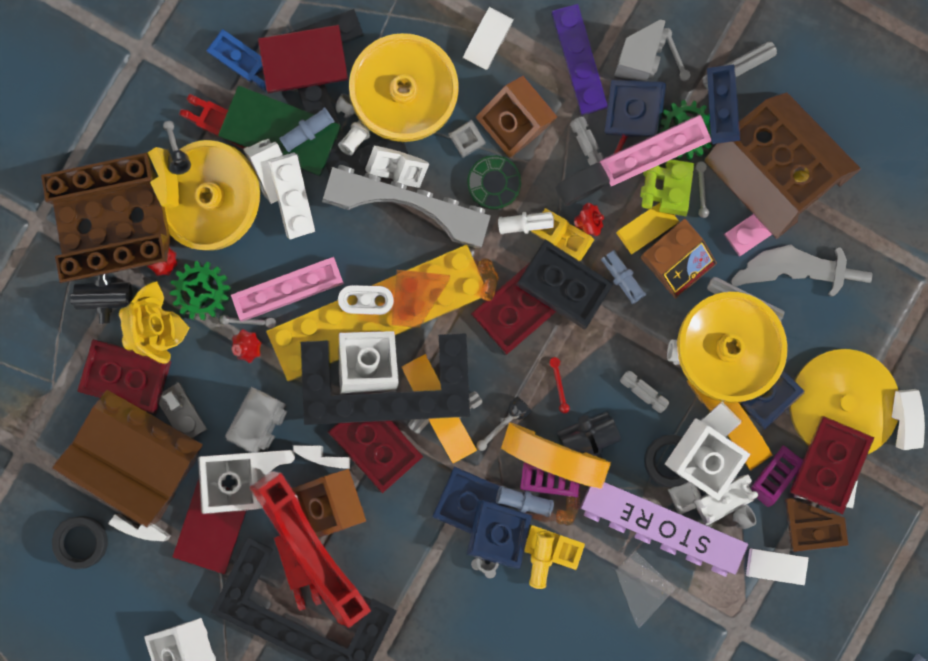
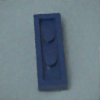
M732 64L707 68L712 143L740 141L735 66Z

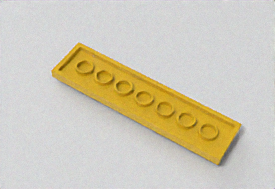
M464 245L372 285L385 287L393 295V307L386 314H349L341 309L337 300L266 331L287 381L290 382L302 376L301 342L330 341L331 364L339 360V333L394 331L396 336L488 296L489 293L468 246ZM352 295L348 298L347 302L349 305H355L358 298ZM382 296L377 297L375 304L377 306L384 305L385 298Z

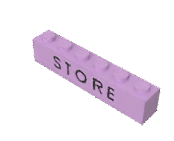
M605 482L601 489L589 486L580 506V509L585 510L583 515L597 522H599L600 518L611 521L609 527L623 533L626 528L636 532L634 538L648 544L653 539L662 543L660 549L674 555L677 550L687 554L685 560L701 566L703 561L713 565L711 571L725 577L728 572L736 575L748 546L743 541Z

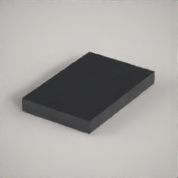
M545 239L516 286L585 330L614 283Z

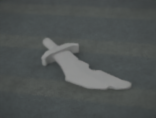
M791 244L763 251L747 263L745 270H740L733 277L731 284L737 287L749 283L774 281L781 274H787L792 279H803L809 276L810 279L832 282V289L828 292V295L833 297L842 288L844 279L871 283L872 272L847 269V259L840 247L834 251L836 261H830L798 250Z

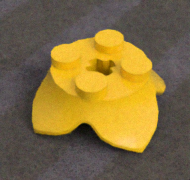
M153 282L141 288L127 307L120 309L119 317L123 332L122 343L126 350H133L141 356H149L160 363L166 364L171 359V354L167 350L179 345L190 327L173 311L161 308L164 300L163 292L158 282Z

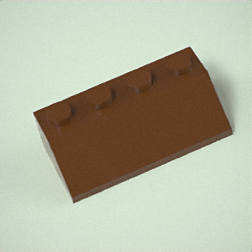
M106 390L93 406L72 445L169 500L196 463L203 444Z
M73 442L54 463L52 469L146 528L160 521L176 495L174 492L169 500L75 447L72 445Z

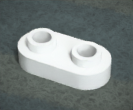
M347 286L339 293L338 303L341 309L349 314L383 315L392 309L394 298L390 290L382 286ZM352 295L358 298L355 305H349L347 302L348 298ZM379 296L385 298V304L382 306L375 304V299Z

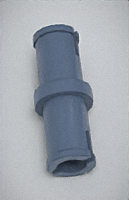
M323 108V110L306 121L303 119L299 121L300 125L279 139L287 151L290 152L306 140H313L316 133L335 121L327 109Z
M616 250L611 251L606 255L607 257L601 259L614 277L613 282L616 286L619 285L631 301V304L638 302L641 297L646 296V293L632 276L634 272L632 269L628 270Z
M500 486L496 496V503L518 508L519 512L523 513L529 511L550 517L554 507L553 500L531 495V492L526 490L519 492Z

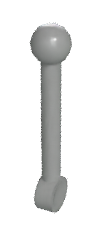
M665 28L664 30L668 31L667 42L680 70L679 78L682 81H687L690 78V72L685 70L671 37V29Z
M698 162L695 166L696 171L699 173L701 208L698 214L700 217L706 218L709 215V210L706 208L704 172L707 166L704 162Z
M226 314L221 315L219 318V322L222 325H227L228 323L264 325L269 329L276 326V320L273 318H268L267 320L248 319L243 322L239 318H232Z

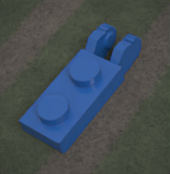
M221 29L206 50L207 53L248 82H253L267 92L265 81L257 77L263 68L261 56Z

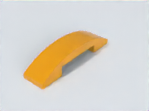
M426 354L402 366L413 391L441 390V383ZM460 418L428 419L452 463L477 451Z
M689 380L686 381L709 412L721 403V401L714 400L701 393ZM723 402L741 420V423L727 437L750 454L744 464L751 471L771 457L772 453L738 402Z
M512 422L508 425L501 449L539 469L599 489L603 488L611 462L587 452L582 454L535 435L534 431Z

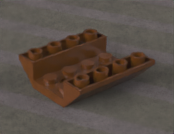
M787 92L766 99L740 120V141L716 144L704 160L710 169L776 239L798 222V215L834 185L837 184L841 187L861 170ZM760 132H768L771 134L772 139L767 143H761L756 139V136ZM803 170L808 173L809 178L805 182H798L794 179L793 174L796 171Z
M148 153L41 175L45 202L53 204L60 241L62 254L55 256L60 283L167 262L170 242L165 207L161 206L150 183L157 178V174ZM136 208H141L144 212V217L142 221L134 223L131 214ZM84 219H89L92 224L91 230L83 234L79 229L80 223Z

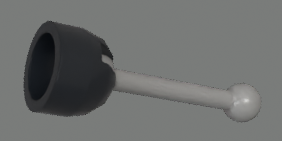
M166 121L163 124V128L168 132L173 150L168 156L169 170L173 174H184L191 168L189 156L185 152L178 150L173 133L174 124L171 121Z
M516 396L511 401L508 408L509 415L484 440L477 442L476 447L478 450L484 451L487 448V444L512 419H524L532 412L530 407L519 396Z

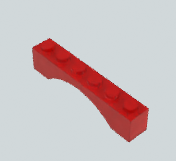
M271 471L249 488L337 622L349 628L371 611L357 588L345 576L320 542L305 517L295 493L283 475L279 472Z

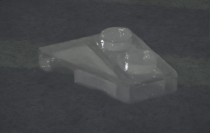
M635 550L615 570L634 622L639 628L676 589Z

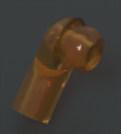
M484 258L477 265L478 274L483 282L480 297L484 300H492L499 276L493 267V262L488 258Z
M580 489L579 497L566 496L565 510L557 511L556 522L559 525L565 524V526H570L574 523L579 511Z

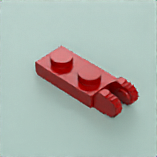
M189 94L186 100L190 104L204 110L200 117L181 109L179 115L195 123L197 127L219 137L218 134L228 110L215 103L206 102ZM232 143V144H234V145H236V146H238V147H240V148H242V149L245 148V147H243V146H240V145H237V144H235V143Z
M281 536L275 537L274 540L290 590H293L299 611L306 609V602L300 590V587L306 585L310 586L313 602L316 605L322 604L320 594Z

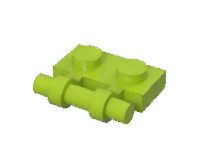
M671 159L666 161L665 168L657 165L644 171L645 184L641 187L640 193L642 207L650 209L653 206V201L660 202L659 212L687 216L694 163ZM656 179L663 180L662 190L655 187Z

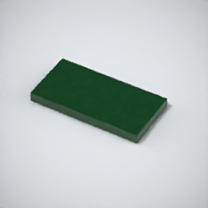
M238 85L218 136L245 148L269 139L271 143L276 142L282 155L293 152L297 154L300 169L321 177L341 126L337 123H331L316 133L313 140L308 139L288 152L279 138L300 125L299 121L302 119L306 121L314 114Z

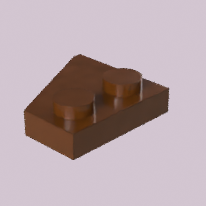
M792 498L785 499L792 552L848 546L844 517L804 504Z

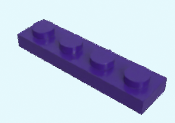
M575 4L552 11V17L581 116L607 109L608 105L579 5Z

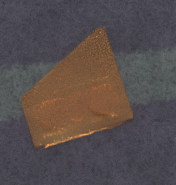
M397 270L392 326L420 328L450 281V275Z

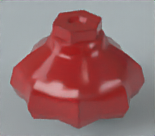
M586 203L580 214L574 219L575 227L583 229L586 234L598 236L603 228L602 220H604V215L599 212L597 205Z
M169 247L167 262L147 265V268L151 269L156 276H169L178 265L176 252Z
M242 329L237 335L232 337L233 345L231 350L238 360L252 363L255 358L261 355L260 347L262 343L258 340L255 332H248Z

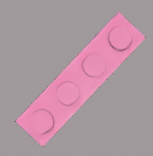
M700 114L600 160V163L610 179V185L613 186L712 140Z
M332 257L232 294L231 297L239 320L243 322L344 283L336 261Z

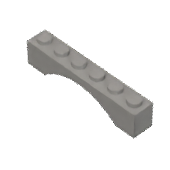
M339 165L338 169L332 167L322 202L347 210L374 202H394L408 205L434 219L445 230L452 242L475 249L482 247L491 217L485 214V209L470 205L469 209L458 206L459 201L446 197L441 201L432 198L433 193L418 189L417 193L406 190L407 186L399 182L391 181L389 185L380 182L381 178L373 174L365 173L363 177L354 174V169L347 166Z

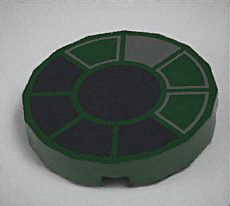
M498 155L486 156L478 160L470 169L467 179L468 191L473 201L481 207L490 210L502 209L511 205L519 195L521 188L520 172L516 165L505 157Z

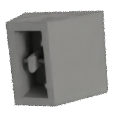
M660 19L626 38L614 74L615 77L629 81H647L648 78H654L661 58L656 56V53H661L668 31L664 30L666 21Z

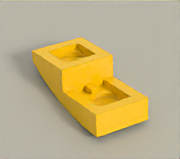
M155 147L147 153L159 177L150 183L161 206L175 208L178 206L179 191L177 175L173 174L168 166V156L170 153L166 149Z
M658 203L616 233L632 255L677 225L679 220L676 216L659 212L660 203Z
M545 208L542 213L551 211ZM551 212L554 218L552 228L531 230L532 233L541 239H546L578 261L582 260L594 241L592 236L574 227L566 219Z
M530 525L524 552L533 554L535 552L537 532L548 530ZM553 533L554 540L551 551L553 562L577 570L585 543Z

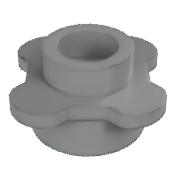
M479 558L472 560L471 563L474 570L482 571L487 578L495 577L496 569L500 565L493 562L486 564L485 560Z

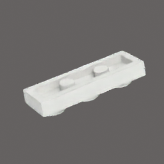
M293 152L268 160L286 236L289 239L315 232L297 154Z

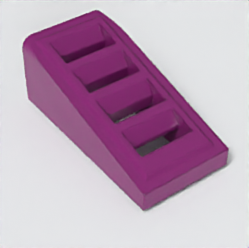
M783 445L750 486L752 492H757L758 496L756 498L767 507L775 504L798 473L803 460ZM781 457L794 466L792 470L780 461ZM774 466L787 476L785 478L773 469ZM769 475L772 479H774V480H775L777 483H779L780 485L777 487V486L774 485L771 481H769L766 477Z
M524 462L521 490L579 497L580 483L570 481V489L565 490L566 479L559 476L558 489H555V475L548 472L547 487H542L544 470ZM533 470H537L535 486L532 485Z

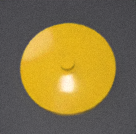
M413 34L388 35L371 43L356 59L349 80L350 100L357 117L373 133L392 141H416L438 131L452 115L458 97V77L451 59L434 42Z
M212 140L190 143L179 149L189 156L191 168L188 172L177 175L178 206L175 208L165 207L169 234L179 243L192 249L206 251L223 249L237 242L254 222L260 202L258 178L250 161L236 148Z
M722 292L699 302L686 315L678 333L677 353L685 376L697 390L714 400L737 403L762 395L776 383L786 363L787 339L779 318L763 301L745 293Z
M851 349L828 351L806 363L794 379L804 390V394L789 407L790 417L798 435L808 446L821 416L875 437L868 454L881 447L892 435L898 422L897 419L892 418L895 392L898 391V387L888 369L871 355Z

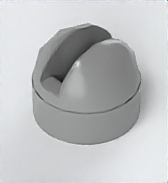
M341 94L336 103V110L338 114L340 111L344 112L345 118L353 116L355 111L352 107L350 96Z
M744 505L734 511L733 522L738 521L736 524L737 528L747 529L756 525L755 514L748 505Z

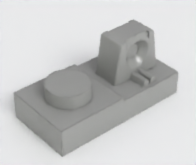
M180 383L162 392L159 405L173 428L191 438H195L208 430Z

